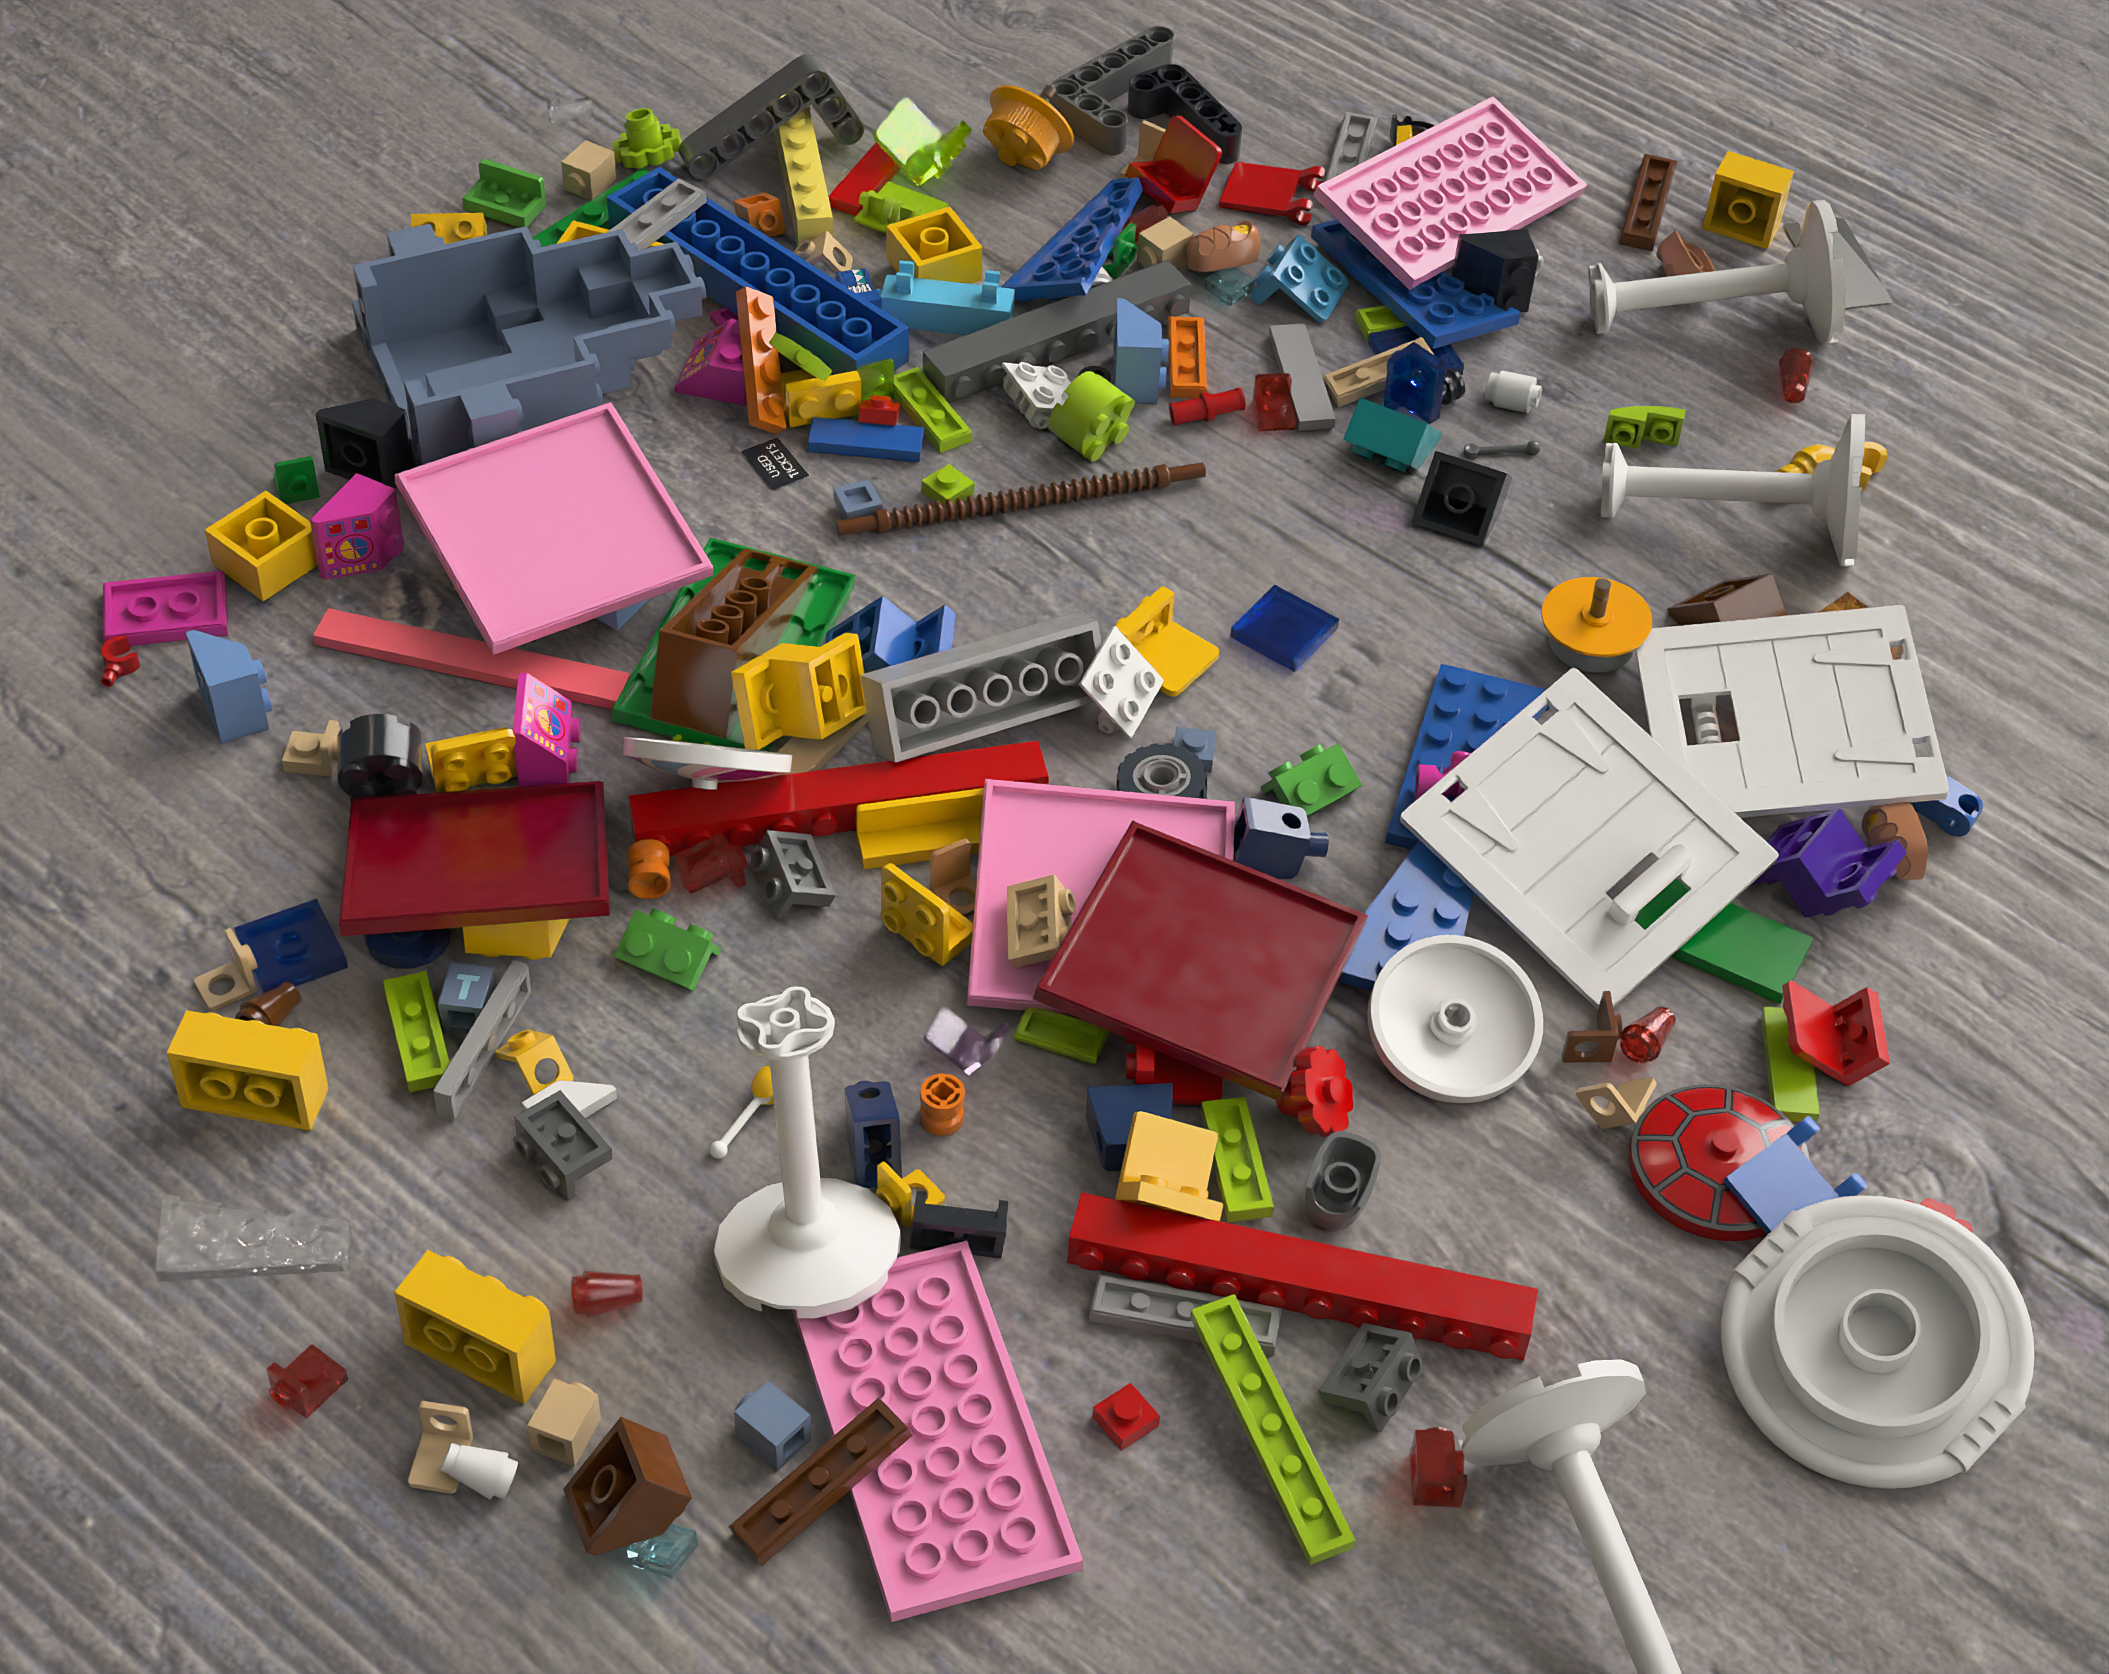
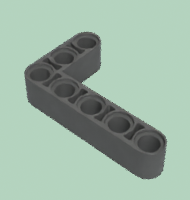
M1164 26L1150 27L1051 83L1050 86L1056 89L1057 95L1050 104L1066 119L1074 135L1104 154L1117 155L1126 149L1128 116L1109 102L1129 91V80L1132 76L1162 65L1172 64L1174 32Z
M803 54L686 137L680 144L679 154L693 177L707 179L810 105L813 106L837 141L843 145L857 143L864 134V125L818 58L811 54Z

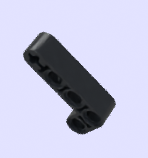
M1166 64L1138 73L1130 78L1127 111L1131 116L1138 119H1148L1164 113L1170 118L1182 116L1221 148L1222 156L1219 163L1231 164L1239 159L1242 138L1241 123L1184 67L1177 64Z

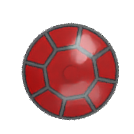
M1708 1084L1675 1089L1653 1101L1637 1120L1631 1137L1628 1155L1631 1176L1638 1191L1648 1205L1674 1226L1691 1234L1719 1241L1756 1239L1767 1234L1722 1180L1787 1133L1794 1125L1773 1105L1740 1089ZM1803 1144L1799 1149L1810 1161L1806 1144Z

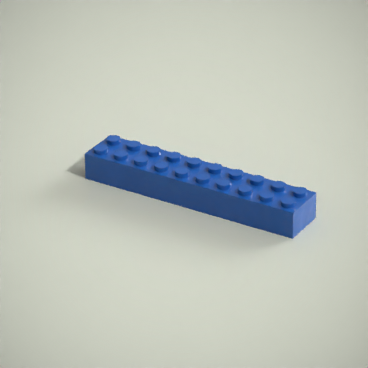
M658 167L607 196L609 230L678 178ZM707 197L705 204L655 241L663 244L677 241L683 254L691 257L696 278L701 277L703 279L706 295L737 316L736 292L747 286L772 296L776 333L791 339L804 349L810 351L811 354L819 358L832 370L830 375L857 370L861 378V392L909 362L908 326Z

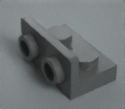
M766 831L758 847L752 852L751 866L756 873L763 890L764 899L769 905L773 918L783 920L792 904L830 907L836 897V893L811 834Z
M561 1090L514 1116L517 1136L513 1138V1142L518 1153L526 1161L531 1159L539 1168V1174L545 1185L552 1191L557 1189L567 1201L576 1196L575 1181L613 1159L612 1148Z
M1363 1323L1318 1390L1323 1403L1364 1413L1370 1429L1382 1432L1390 1418L1398 1411L1401 1401L1413 1382L1417 1381L1423 1368V1361L1412 1334Z

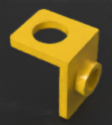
M527 1029L510 1037L507 1044L495 1051L497 1058L517 1063L532 1095L537 1094L558 1080L573 1081V1074L553 1035ZM544 1058L552 1059L557 1067L555 1078L547 1084L539 1083L534 1074L537 1063Z
M883 1161L877 1165L876 1196L890 1206L894 1217L905 1228L912 1225L914 1206L912 1205V1190L910 1187H919L927 1192L926 1204L942 1205L945 1202V1195L921 1170H914L901 1179Z

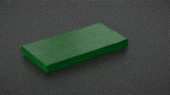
M1674 879L1638 912L1634 921L1646 930L1689 890L1679 880ZM1730 902L1671 957L1781 1004L1784 999L1782 985L1790 980H1794L1812 946L1814 938Z

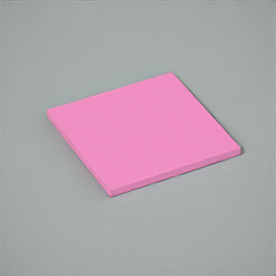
M611 402L395 474V484L493 655L713 576V565Z
M985 779L967 1006L1024 1011L1028 1008H1037L1067 1014L1033 999L1035 988L1051 960L1015 968L1008 960L1007 886L1055 875L1066 889H1070L1074 895L1076 912L1072 914L1073 924L1132 820L1233 861L1235 802Z

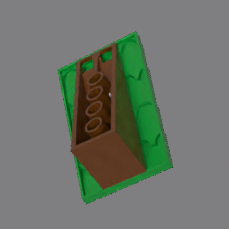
M710 537L703 551L714 567L713 576L683 586L680 589L613 706L611 721L624 725L631 724L632 727L665 736L668 734L672 738L676 735H681L683 741L704 744L709 742L715 746L745 749L731 672L781 643L815 647L825 645L827 631L834 627L849 601L856 575ZM775 741L761 748L759 751L769 752Z

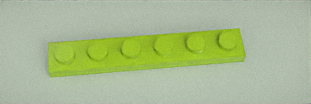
M1235 1294L1191 1309L1190 1319L1309 1566L1354 1549L1356 1540Z

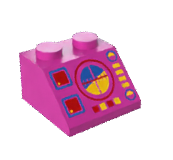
M729 319L696 340L674 386L676 393L746 406L747 399L739 320Z
M357 473L310 520L319 574L321 578L326 580L382 570L393 558L401 553L404 547L396 489Z
M519 673L513 722V734L516 738L514 751L519 787L570 783V773H578V749L573 748V743H580L581 740L580 718H573L572 702L528 673Z

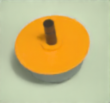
M1581 577L1565 581L1554 587L1547 594L1541 610L1542 622L1549 633V644L1554 654L1565 664L1587 672H1607L1625 665L1633 656L1634 650L1646 641L1652 628V613L1646 601L1630 587L1606 578Z

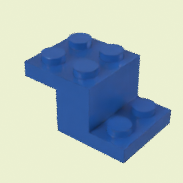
M881 596L828 630L825 644L844 633L858 634L865 674L951 649L956 613L944 604L916 622L884 596Z

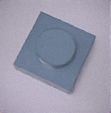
M870 480L833 488L834 501L844 520L874 515L875 510L883 509V503Z
M1176 726L1174 746H1182L1187 748V751L1190 753L1194 752L1199 757V761L1204 763L1206 771L1212 772L1217 731Z

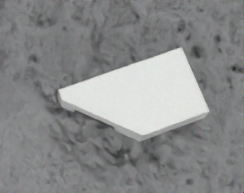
M558 1080L523 1101L522 1109L524 1111L561 1090L586 1118L616 1100L617 1091L613 1085Z

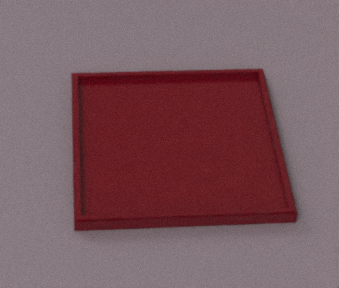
M603 781L354 798L351 800L339 916L340 936L610 916Z
M1132 820L1035 988L1033 999L1280 1102L1290 1082V1074L1296 1069L1295 1057L1307 1047L1365 927L1368 915Z

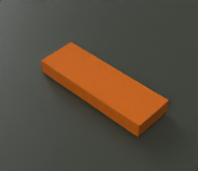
M1168 317L1167 325L1170 398H1198L1200 393L1207 392L1204 318Z

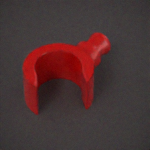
M127 636L110 638L101 648L105 669L104 675L100 680L104 686H113L114 681L120 676L129 675L140 667L137 652L123 657H116L130 651Z

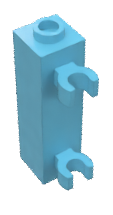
M900 260L899 272H897L896 276L886 275L883 289L877 288L882 299L881 310L908 326L909 329L968 335L1011 319L1014 316L1015 289L999 287L1000 272L986 270L983 285L914 278V262Z

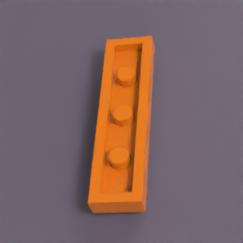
M745 286L736 292L749 425L778 434L786 429L779 352L769 344V341L776 332L773 297Z

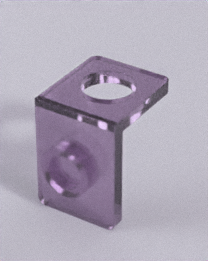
M943 1007L938 1011L923 1039L928 1045L970 1075L994 1056L1010 1026L1004 1022L984 1037L949 1009Z

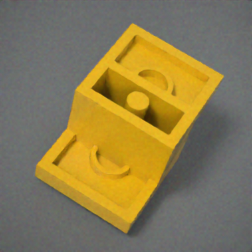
M844 633L821 647L781 643L731 672L745 749L760 750L783 735L823 740L867 713L860 675L864 674L858 634Z

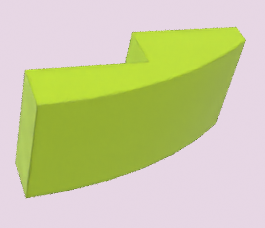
M1630 406L1611 409L1603 442L1618 443L1620 446L1639 449L1641 440L1678 447L1686 409L1663 406Z

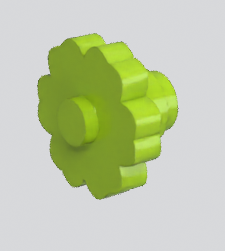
M640 108L626 115V122L624 124L626 132L620 134V139L612 142L615 162L623 163L625 168L639 169L648 164L659 165L674 158V153L680 151L679 148L682 140L679 129H671L669 124H659L657 116L653 115L651 109Z

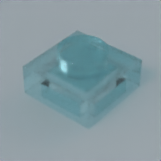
M1235 267L1218 270L1205 278L1204 290L1228 306H1232L1250 294L1254 289L1253 279Z
M672 1523L663 1535L632 1544L627 1550L629 1563L632 1566L672 1579L698 1547L697 1534L695 1530Z

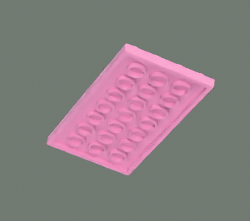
M1491 97L1318 185L1313 197L1410 290L1454 265L1459 234L1519 230L1581 196L1587 184L1500 102Z
M967 1241L898 1257L887 1272L888 1281L883 1288L850 1310L814 1319L797 1318L796 1310L792 1309L832 1437L878 1397L900 1418L912 1434L911 1438L849 1490L891 1622L1082 1571L1083 1559Z

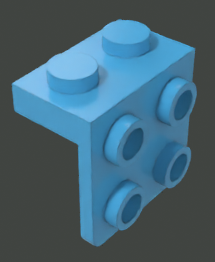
M1298 234L1285 247L1279 244L1268 255L1266 261L1269 265L1266 264L1254 277L1253 281L1256 283V286L1249 297L1258 305H1261L1280 288L1317 322L1322 323L1333 311L1347 288L1349 281L1338 268L1332 265L1313 245L1309 244Z

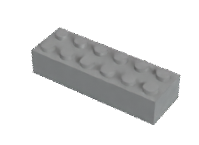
M1072 613L860 675L874 753L896 763L1093 703L1094 701L1080 687L1079 683L1102 645L1098 620Z

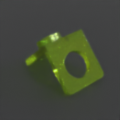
M891 358L859 367L861 403L863 400H869V397L874 395L887 396L894 399V362Z

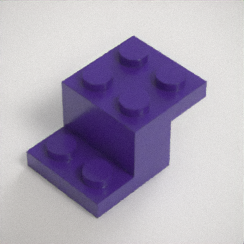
M1839 808L1779 825L1766 840L1778 852L1779 856L1776 862L1751 885L1762 882L1773 884L1780 881L1805 918L1819 914L1830 916L1844 908L1854 906L1858 909L1870 904L1877 897L1876 891L1883 882L1890 879L1897 872L1896 866L1907 852L1899 840L1867 848Z

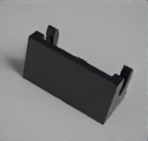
M916 1191L910 1248L931 1250L967 1241L972 1255L1002 1258L1007 1230L1008 1201L999 1200L998 1209L995 1212L926 1204V1191Z

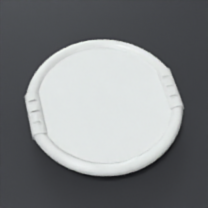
M1862 1195L1825 1200L1806 1206L1798 1211L1792 1210L1732 1271V1278L1723 1302L1721 1317L1723 1358L1734 1391L1748 1416L1760 1431L1784 1453L1807 1468L1829 1478L1869 1488L1896 1489L1932 1484L1960 1472L1966 1473L2026 1408L2025 1402L2033 1377L2034 1340L2030 1317L2014 1279L1993 1251L1976 1235L1958 1222L1923 1205L1883 1196Z

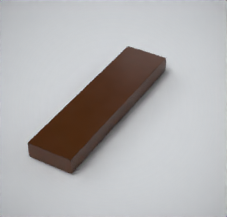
M1644 154L1621 232L1620 245L1653 251L1676 170V160Z
M878 1397L729 1525L730 1531L756 1561L763 1566L911 1438L910 1429Z

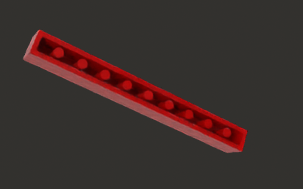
M1039 741L912 757L896 763L890 760L778 775L752 781L717 784V789L689 787L630 795L628 797L634 843L641 840H657L667 846L669 856L759 844L767 830L811 834V836H826L834 833L855 831L856 807L858 805L984 788L985 779L1048 785L1049 775Z
M1083 1192L1080 1194L1069 1235L1067 1263L1078 1265L1086 1270L1112 1272L1124 1275L1132 1280L1145 1279L1168 1284L1177 1289H1191L1220 1297L1235 1294L1238 1300L1304 1313L1314 1319H1332L1353 1324L1358 1328L1363 1323L1409 1332L1412 1334L1413 1339L1420 1338L1444 1343L1454 1349L1467 1348L1491 1353L1501 1359L1514 1358L1524 1361L1531 1338L1538 1289Z

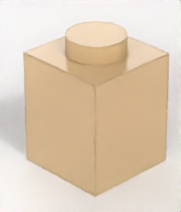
M587 140L561 161L564 190L590 201L600 195L616 180L614 151Z
M1168 217L1139 233L1137 261L1145 268L1169 260L1176 269H1179L1187 264L1186 245L1194 237V233L1173 218Z
M554 1378L527 1425L531 1451L575 1467L601 1421L598 1394L581 1383L572 1382L569 1384Z

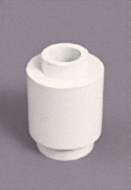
M1503 370L1500 374L1492 372L1487 383L1485 400L1493 402L1495 407L1529 413L1531 407L1537 408L1539 404L1542 386L1536 385V377Z

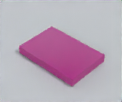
M224 570L103 583L104 643L116 636H127L129 646L187 640L186 632L191 630L216 637L228 636L227 593Z

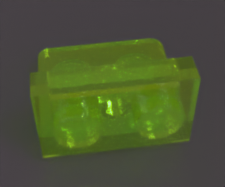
M905 97L897 103L874 131L873 138L900 168L920 186L933 175L937 179L940 178L951 167L952 163L949 159L956 158L966 148L967 144L964 140L972 129L962 120L943 135L909 98Z

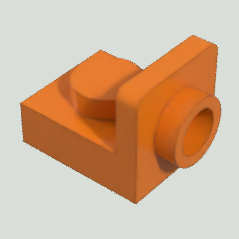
M764 192L733 201L736 215L746 219L749 225L766 236L774 237L786 232L779 198Z

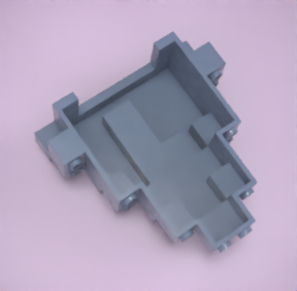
M425 224L387 233L390 257L353 265L358 300L352 301L356 330L387 402L407 410L415 467L602 405V394L631 387L630 371L635 370L634 360L662 354V350L672 348L671 332L676 331L675 322L701 316L702 299H706L703 279L701 277L696 278L691 257L683 254L677 241L638 250L635 242H629L623 229L541 247L538 239H532L527 226L445 244L442 237L436 238L431 225Z

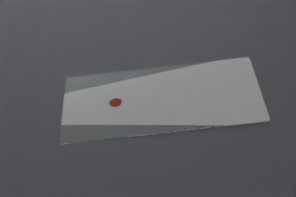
M1835 218L1838 232L1832 233L1833 260L1843 258L1845 308L1893 303L1845 219ZM1803 222L1783 224L1795 247L1798 246Z

